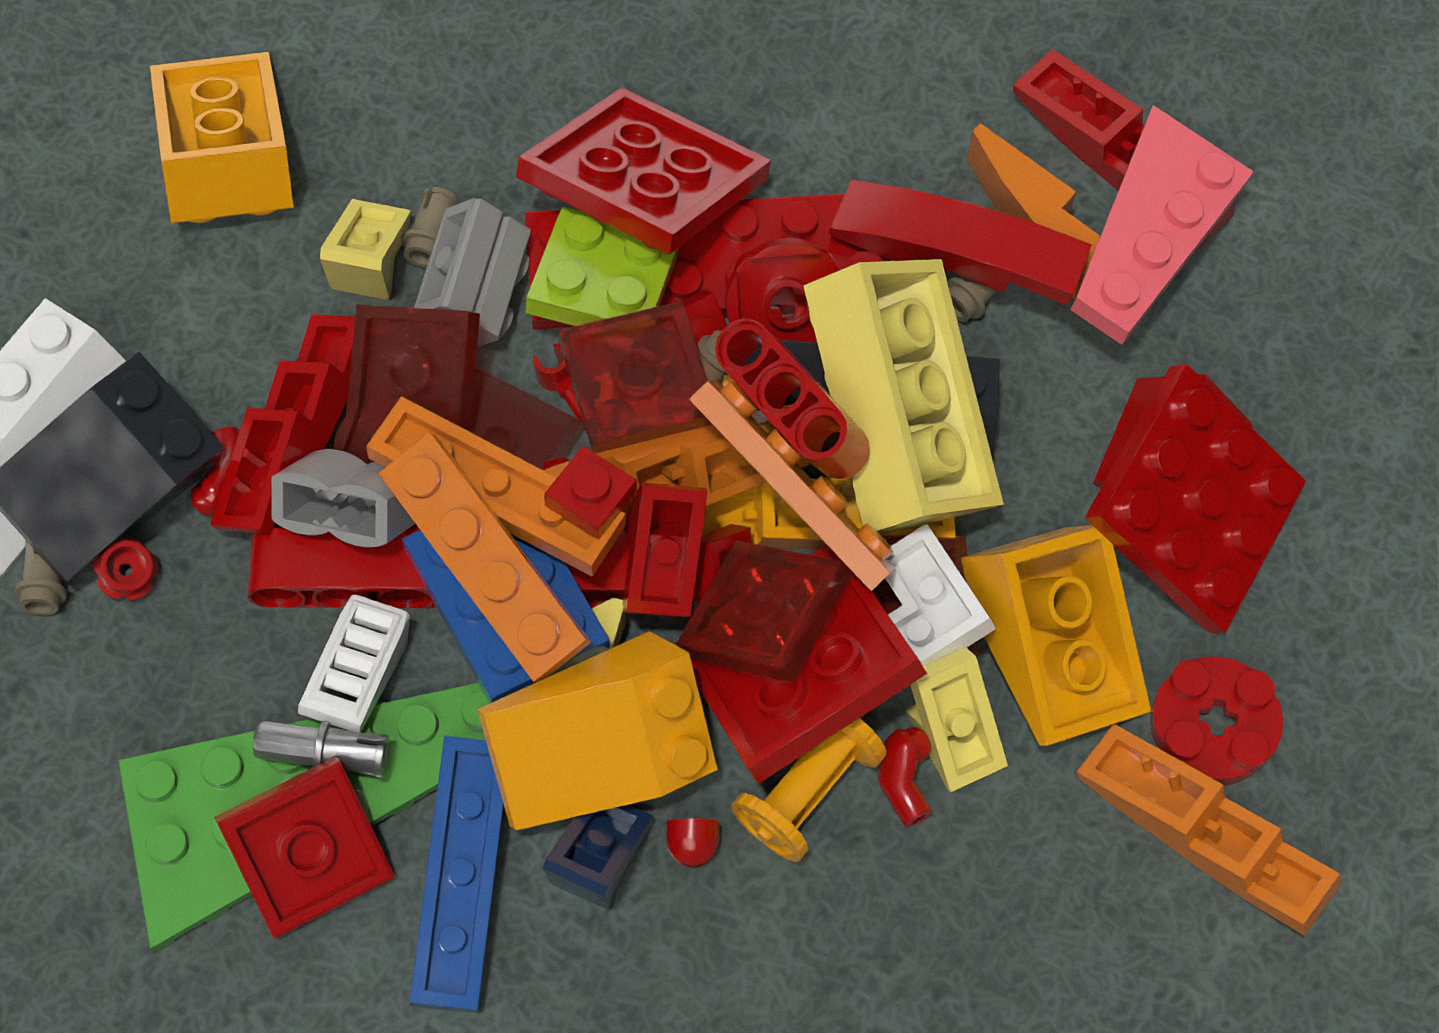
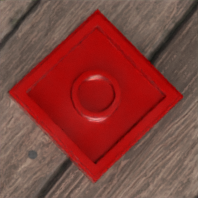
M337 756L214 816L273 939L395 878Z

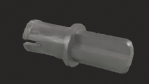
M264 721L257 725L254 732L253 755L259 759L315 767L337 756L345 771L374 775L376 777H383L387 764L389 735L359 733L331 728V723L322 721L319 728Z

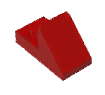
M640 483L627 514L626 526L624 527V531L630 540L622 602L626 612L691 616L708 494L706 488Z

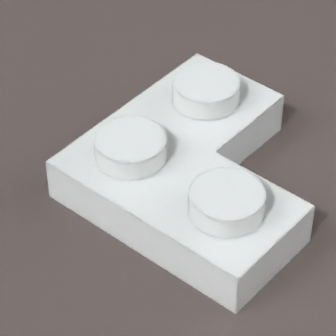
M927 523L891 546L894 552L887 559L896 568L885 579L902 606L888 615L922 665H926L963 647L967 648L996 629Z

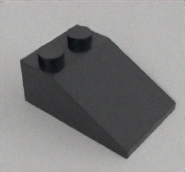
M139 351L88 389L0 467V512L66 585L103 555L110 545L120 541L122 538H126L207 474L225 447Z

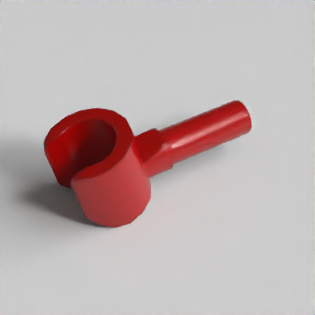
M555 343L553 344L554 352L560 365L554 368L544 367L540 364L538 357L534 355L533 365L536 379L544 389L557 391L561 398H564L585 430L596 424L597 420L577 392V387L572 381L573 371L567 348L562 344Z

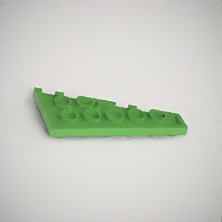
M479 683L375 705L361 733L389 735V750L383 777H376L374 775L345 771L371 826L391 815L395 817L414 806L415 801L437 789L444 736L485 740L477 709L490 703ZM311 718L288 724L319 728L322 722ZM331 725V728L342 729V728H339V727H336V726ZM255 731L118 760L149 944L153 954L175 943L174 939L206 921L210 923L230 911V907L252 895L214 816L314 766L255 757L253 755Z

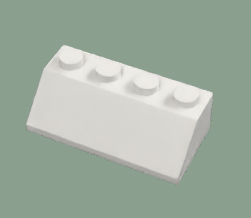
M46 298L0 350V467L88 389L126 361L95 329ZM0 512L1 582L26 552V543L23 536Z

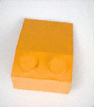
M269 52L150 66L161 163L171 223L185 221L204 223L216 217L248 213L252 215H267L276 210L294 208L286 144Z
M1094 526L1066 527L961 557L966 583L996 628L984 636L1039 746H1048L1152 712L1114 546Z
M650 631L477 709L509 826L515 831L662 797L718 770L689 652Z

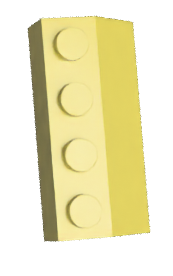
M942 259L859 262L803 285L810 311V321L815 331L825 371V381L830 395L864 431L869 440L870 452L867 462L859 472L851 476L856 496V506L863 526L868 523L878 533L908 529L1004 505Z

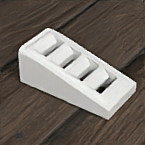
M359 595L350 596L298 705V714L321 722H330L333 726L351 732L361 733L406 649L410 615L402 609ZM350 647L376 655L377 657L350 649ZM338 669L343 670V671H346V672H349V673H352V674H355V675H358V676H361V677H365V678H367V679L365 680V679H362V678H359V677H356V676H353V675H350V674H347V673L338 671ZM330 688L358 699L355 703L325 692Z

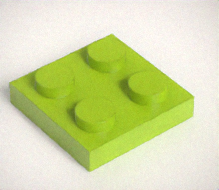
M562 206L526 297V313L646 345L678 257L679 248L668 255L660 250L646 246L641 240L609 224L596 221L583 211Z

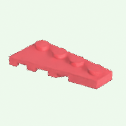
M1153 105L1141 131L1140 138L1106 219L1105 226L1071 311L1123 345L1245 188L1254 171Z

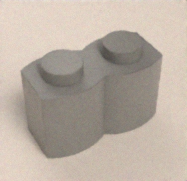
M323 449L308 454L272 476V520L289 531L304 535H318L329 531L340 540L361 547H377L388 543L416 524L378 474L385 467L377 462L366 464L361 459L347 452Z

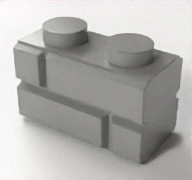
M473 198L445 209L412 313V320L433 332H440L441 337L453 344L468 349L498 341L506 333L513 319V310L509 307L514 287L524 277L529 266V257L525 254L531 229L510 216H502V211L483 199Z

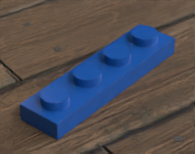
M444 736L411 986L410 1006L477 1013L503 809V801L486 740Z

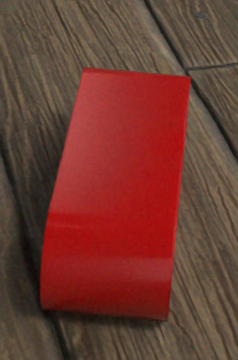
M743 318L727 325L719 334L715 345L716 358L719 364L791 446L829 478L840 480L849 478L859 472L867 462L870 452L869 440L864 431L794 354L762 324L753 319ZM762 347L761 354L757 360L750 365H746L751 353ZM801 389L796 402L783 409L787 397L795 390ZM840 431L839 439L834 447L826 452H822L823 443L828 436Z

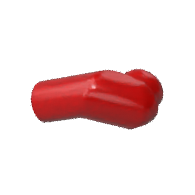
M227 426L212 432L225 448L216 460L213 468L202 478V482L195 485L191 490L190 498L192 505L199 513L205 516H213L240 431L237 427Z
M913 726L906 730L897 729L886 738L884 746L887 755L880 763L877 776L882 791L905 828L918 824L933 813V810L914 781L917 764L925 760L931 752V742L925 731Z

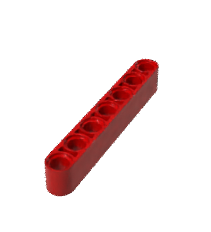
M272 528L268 535L253 533L251 536L247 598L251 603L258 606L278 608V603L281 602L280 608H343V602L346 605L350 596L359 595L396 608H407V602H409V608L437 609L403 546L402 538L419 531V528H408L388 543L377 547L352 545L340 540L329 531L318 535H304L285 528ZM622 530L593 577L565 563L591 609L611 598L623 600L630 540L624 530Z

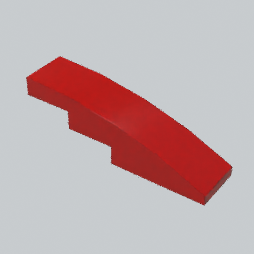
M1052 49L1013 84V92L1057 139L1082 162L1119 191L1144 126L1143 109ZM1235 200L1196 251L1234 216Z
M858 180L850 181L828 233L892 261L942 259L945 272L949 270L1004 293L1009 282L1066 306L1074 294L1092 247L1090 243L1037 223L973 203L909 188Z
M311 314L297 361H279L265 408L247 407L210 526L217 530L268 535L276 524L272 520V476L308 454L324 449L355 384L374 326L359 316Z

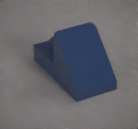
M628 804L574 817L546 857L543 870L549 883L606 910H610L623 873L647 837L654 816Z

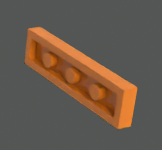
M718 380L707 381L689 399L871 591L896 568L887 559L894 552L887 541L868 523L859 530L842 512L848 505L844 496L825 477L820 476L814 482L801 469L797 462L803 456L791 446L777 429L768 434L751 416L758 410V407L737 384L730 381L723 387Z
M400 397L367 444L366 448L369 459L386 467L427 433H433L439 438L509 533L593 577L626 526L625 513L620 512L598 540L545 506L544 493L556 480L555 476L408 399Z
M431 432L427 433L378 473L533 682L541 681L550 676L591 643V640L436 435Z

